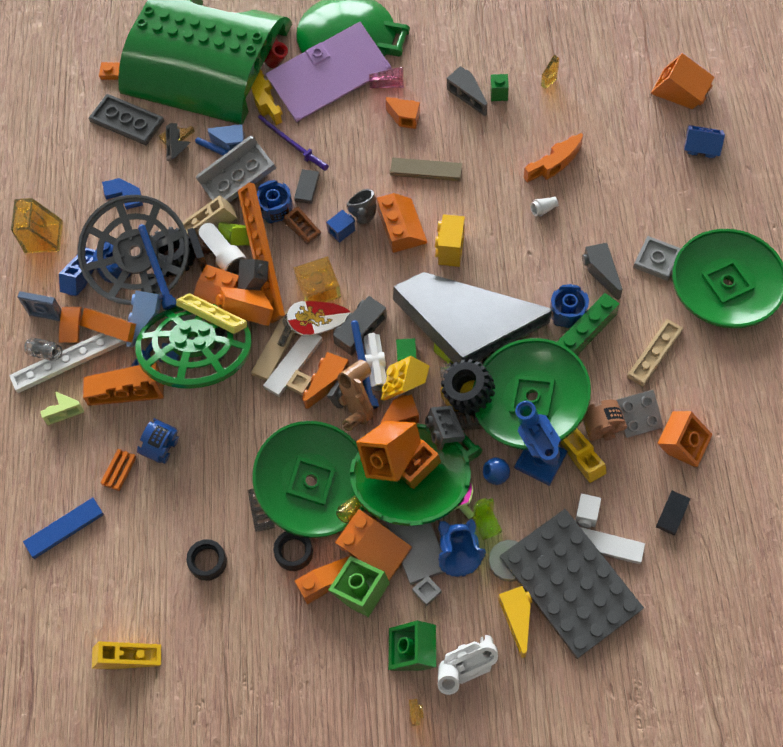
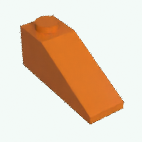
M350 556L314 569L295 580V584L307 605L329 592L328 589Z

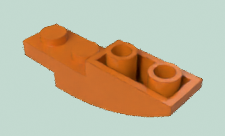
M583 134L573 135L561 143H556L551 147L550 155H546L542 159L529 163L524 167V179L528 183L540 176L548 180L568 166L582 146Z

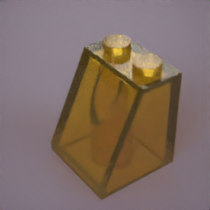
M33 198L14 199L11 231L24 253L60 251L62 219Z

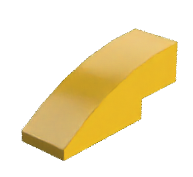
M578 429L560 442L589 483L607 474L606 464L594 452L593 445Z

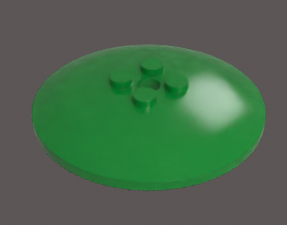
M736 229L706 231L690 239L676 256L672 270L675 292L685 308L702 321L723 328H746L767 320L778 310L783 302V261L768 243L753 234ZM723 280H730L733 284L726 285Z
M542 338L518 340L498 349L482 365L494 380L495 389L493 390L495 394L490 397L492 399L491 403H486V408L484 410L480 408V412L475 413L487 434L499 443L516 449L528 450L518 433L520 422L515 409L520 402L530 401L527 399L530 393L538 394L537 398L530 402L535 405L538 414L547 416L561 441L577 429L588 411L591 401V383L587 369L572 350L558 342Z
M318 421L291 423L274 432L266 439L258 451L252 471L253 491L265 515L281 529L301 537L321 538L343 531L358 509L364 511V507L358 502L353 493L350 481L351 463L358 452L356 441L343 430ZM313 477L316 480V484L314 486L308 485L306 478Z

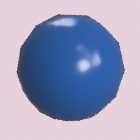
M498 457L489 459L483 466L484 478L493 485L503 484L510 476L509 464L504 459Z

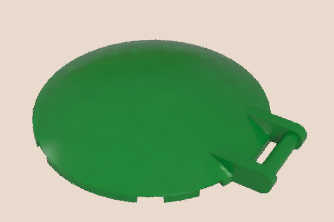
M321 0L304 13L299 21L296 35L300 51L304 53L311 47L361 22L384 57L386 55L399 57L403 53L402 47L406 35L409 34L410 27L406 24L394 23L386 8L375 0ZM396 34H400L397 44L393 45Z
M416 423L420 439L439 454L441 463L414 489L409 487L401 478L398 481L366 478L358 451L352 460L350 468L351 487L358 502L365 510L378 519L404 526L428 524L445 517L462 502L471 481L469 462L479 457L483 449L479 445H475L464 433L465 438L461 442L469 449L468 451L459 442L445 443L442 450H437L435 443L432 441L429 428L425 424Z

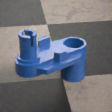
M520 402L515 409L520 422L518 428L520 437L532 457L540 458L549 467H556L560 457L558 448L561 442L560 437L547 416L538 414L532 402Z

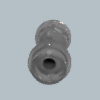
M34 337L29 338L25 342L24 350L29 356L49 361L58 360L62 356V348L58 343Z

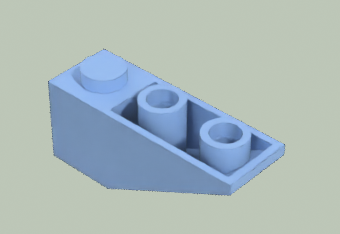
M137 290L132 295L131 305H133L132 313L130 312L128 316V321L135 323L136 328L133 341L127 342L126 347H134L141 329L153 317L159 314L162 295Z

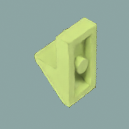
M58 392L55 393L59 405L49 406L45 410L40 411L47 425L84 413V409L79 401Z

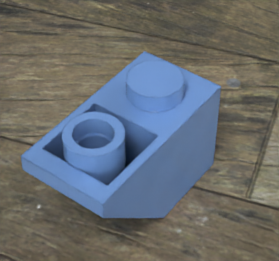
M242 125L208 128L211 142L228 151L245 140Z

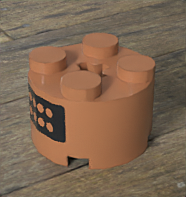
M616 400L600 401L601 405L597 407L594 404L589 406L583 423L590 441L604 438L605 441L611 440L616 437V433L627 429L623 413Z

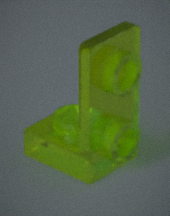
M487 498L481 499L474 505L473 520L483 540L502 533V529L493 513V498L488 500Z

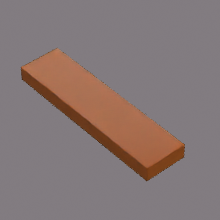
M84 308L80 326L126 342L133 341L136 328L135 323L90 308Z

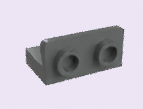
M452 406L430 408L428 415L425 417V424L430 430L432 441L435 443L437 450H442L445 443L461 442L464 440L465 435Z

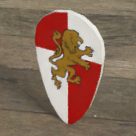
M300 301L294 303L289 308L287 322L296 333L302 336H312L342 325L351 312L347 308L334 303Z

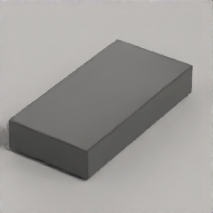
M302 169L294 196L295 202L312 204L320 176L319 171Z

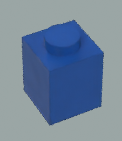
M341 210L326 222L328 233L339 243L356 231L354 217L351 214H347L344 210Z

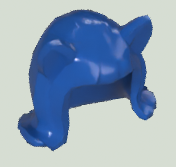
M470 519L466 524L454 525L441 521L438 526L441 536L439 545L442 551L438 558L439 567L444 573L452 577H464L467 574L473 573L481 565V561L486 554L485 549L479 548L474 520Z

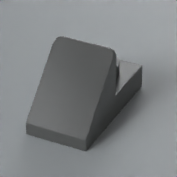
M170 123L166 126V161L174 159L191 143L188 141H178L180 130L177 129V123Z

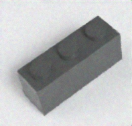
M370 296L362 300L358 304L357 309L346 317L345 322L334 330V344L352 356L356 352L351 322L353 320L358 321L362 343H364V336L373 333L387 317L386 307Z

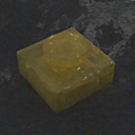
M410 699L412 726L420 725V718H424L423 705H418V699Z

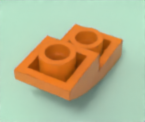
M62 307L59 343H79L82 307Z

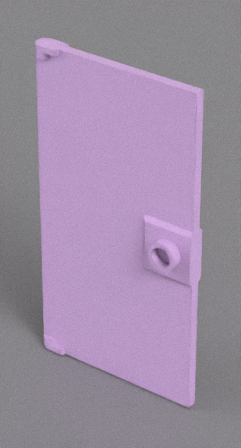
M358 22L265 73V75L297 123L392 68L362 23Z

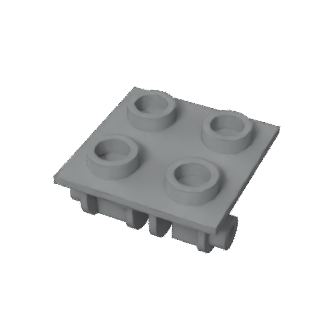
M654 390L616 400L627 424V429L624 430L626 438L664 428Z

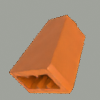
M221 287L215 299L216 305L219 308L241 319L266 326L270 324L274 309L263 291Z

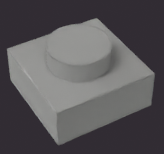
M428 575L412 589L426 606L442 593V590Z

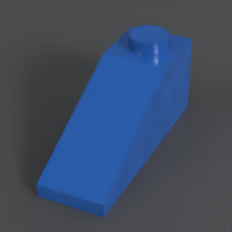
M85 248L86 263L93 262L95 250ZM78 255L59 273L60 292L71 296H77L88 283L80 269Z

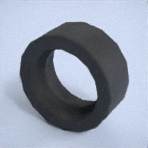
M285 531L274 542L273 551L276 561L282 568L288 571L301 570L312 560L313 548L308 537L297 536ZM293 539L299 540L305 545L304 556L294 562L284 559L281 553L283 545Z
M203 539L190 547L186 562L189 570L196 578L210 581L218 578L224 572L227 565V557L224 549L218 542ZM205 549L214 550L219 557L217 565L208 571L199 570L195 565L197 554Z

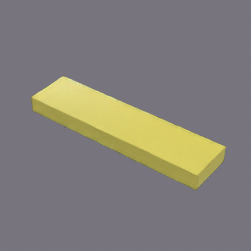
M190 293L176 300L177 306L233 334L247 327V321Z

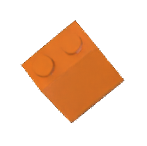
M673 411L657 444L669 456L691 466L698 467L713 434L692 411Z

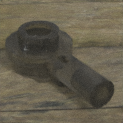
M287 314L283 317L282 322L285 328L277 343L281 347L285 346L292 331L287 322Z

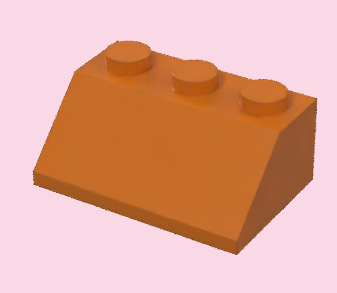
M395 193L376 198L378 213L393 253L427 244V239L411 198Z

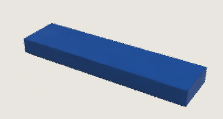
M92 497L24 540L23 543L32 558L36 559L102 517L104 513Z

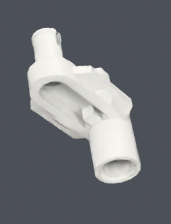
M485 635V640L482 636L480 643L474 641L467 645L463 644L458 649L445 655V659L438 667V689L441 693L446 695L454 694L459 689V683L463 684L490 672L491 666L498 660V650L493 644L494 641L491 636Z

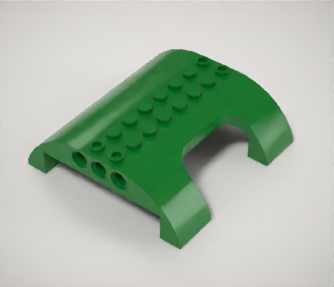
M147 0L132 26L123 47L118 77L120 94L243 125L249 113L246 97L277 35L287 36L292 26V21L288 17L260 10L234 13L202 6L203 0Z

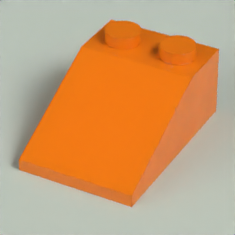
M206 264L198 279L193 295L216 305V295L219 294L221 287L238 289L239 275Z
M358 509L335 542L341 550L350 556L384 571L389 581L412 549V546L360 509Z

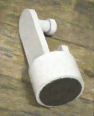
M212 223L203 224L199 229V236L215 254L218 267L239 275L240 259H247V257L237 246L230 245Z

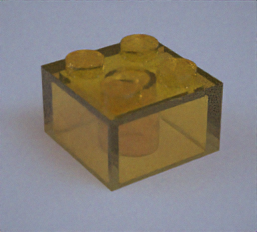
M328 256L293 267L303 301L328 302L341 297L340 286Z

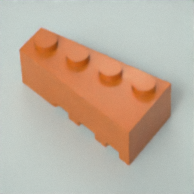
M154 363L151 367L161 373L157 363ZM140 365L84 377L83 399L88 406L164 399V384L151 379L143 372Z

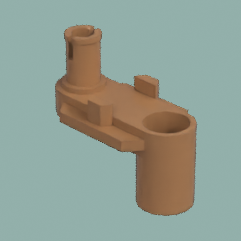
M358 360L338 375V386L343 395L339 398L341 405H347L348 410L352 413L351 416L342 421V425H345L343 427L347 431H351L358 424L364 425L373 418V407L362 383L363 380L371 375V368L364 360Z

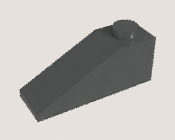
M460 66L447 77V90L486 116L487 101L472 73Z
M602 243L585 247L582 261L584 265H587L589 273L616 299H620L623 289L608 244Z

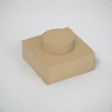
M296 370L286 386L288 389L303 396L304 391L308 390L311 385L312 377Z

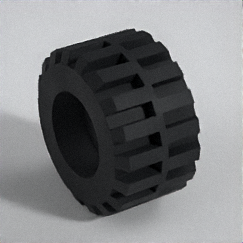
M173 227L167 229L170 235L180 231L179 228L173 229ZM158 230L154 232V236L151 235L155 241L165 238L163 232ZM189 236V258L185 271L189 270V266L193 265V260L195 259V252ZM183 238L173 242L174 249L178 250L174 253L172 265L181 268L184 258ZM168 245L158 248L157 258L165 262L168 255L163 254L168 250ZM169 271L165 275V277H169V275L176 277V274Z
M464 359L459 364L455 362L452 368L449 367L447 369L448 373H444L443 378L445 380L441 381L443 387L441 390L444 397L455 410L461 413L472 414V411L477 413L480 412V408L484 410L486 403L490 404L492 401L490 397L495 394L493 378L478 361L474 362V360L469 359L466 362ZM476 380V384L471 391L460 393L462 386L466 382Z

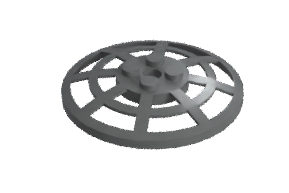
M125 195L104 203L91 214L79 236L78 261L84 278L98 294L119 304L131 305V300L116 297L121 287L130 290L144 289V292L153 293L151 286L157 283L156 277L149 281L147 271L152 266L138 229H132L129 220L139 219L147 221L145 227L156 257H158V248L168 245L167 261L165 262L159 258L157 260L160 268H162L163 276L168 271L177 275L168 286L169 292L181 279L188 263L189 240L182 221L169 206L155 198L144 195ZM142 202L149 203L153 207L150 215L140 213L127 214L123 204ZM111 208H117L120 217L112 221L103 232L93 227L95 222ZM160 209L167 212L174 219L180 231L170 235L167 228L156 219ZM122 223L125 232L120 234L117 239L110 236V232ZM153 225H156L163 232L165 238L157 241L154 240L150 235ZM90 233L99 238L97 246L98 261L86 263L85 248ZM183 238L184 258L182 266L179 268L172 265L174 256L173 242ZM108 242L113 245V256L104 259V243ZM134 247L140 248V253L137 256L131 255V250ZM116 263L123 269L118 279L108 271L106 266ZM100 268L106 278L114 283L109 293L104 291L94 281L89 272L90 270ZM130 273L139 274L142 281L141 284H128L124 282Z

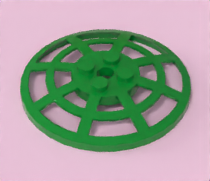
M179 306L157 314L141 329L137 336L135 351L143 372L158 383L183 389L207 387L231 377L245 364L252 346L248 325L244 328L245 343L234 340L233 333L227 331V338L217 336L215 329L220 327L203 321V318L197 315L193 320L183 321L180 317L192 315L193 313L184 311L185 309ZM164 317H168L162 323H160V325L156 328L154 332H147L148 329L157 321ZM171 321L176 324L171 331H161ZM152 338V347L155 354L148 360H145L141 351V340ZM158 338H169L170 344L160 349ZM216 343L225 344L217 354L214 355L211 352ZM231 346L242 349L238 358L224 369L218 360L227 354ZM174 351L182 357L180 361L166 356V354ZM204 355L207 358L201 361L189 362V359ZM161 359L166 364L179 368L177 378L162 374L151 366ZM211 364L217 372L201 378L185 379L187 369L200 368Z

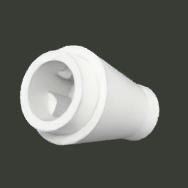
M556 197L535 199L530 204L531 212L534 216L541 217L553 208L558 207V200Z

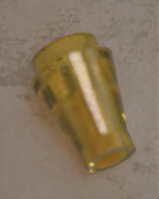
M354 495L338 507L336 515L342 522L349 523L362 505Z

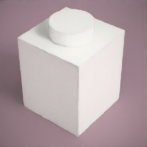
M581 493L575 519L576 523L585 528L595 527L601 502L600 497Z

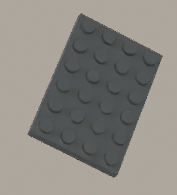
M566 509L559 512L500 555V559L519 584L523 586L525 592H529L532 601L576 659L644 609Z

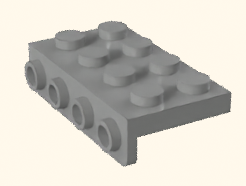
M249 136L199 173L196 179L212 201L220 195L230 203L239 196V189L249 182L256 184L275 170L276 166L255 138Z

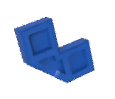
M120 178L102 182L106 199L125 195H141L138 187ZM129 202L124 205L126 209L143 206V203Z

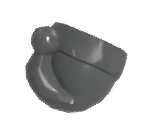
M363 189L352 196L347 202L348 212L356 217L359 224L369 223L375 216L377 205L373 190Z

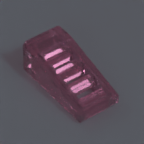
M403 67L369 74L370 88H404Z

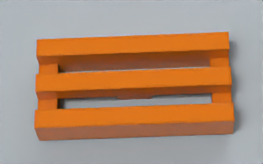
M117 449L100 482L101 485L120 491L137 458L136 455ZM128 458L129 460H128V462H127V464H126V466H125V468H124V470H123L121 476L119 477V479H118L116 485H114L115 480L117 479L118 475L120 474V472H121V470H122V467H123V465H124L126 459Z

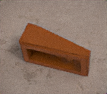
M298 206L284 216L283 221L307 244L321 234V231ZM308 226L309 228L303 232L302 229ZM312 230L314 233L308 237L306 234Z

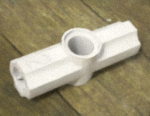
M369 333L364 336L366 362L371 368V388L375 391H382L387 378L384 352H382L380 334Z

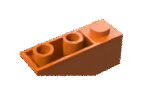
M327 352L325 358H321L318 365L319 369L316 374H313L310 381L311 385L308 390L304 391L302 396L306 409H309L328 395L334 384L338 381L339 373L349 367L348 359Z

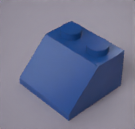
M688 125L684 150L691 155L703 153L708 158L720 156L725 138L724 131Z

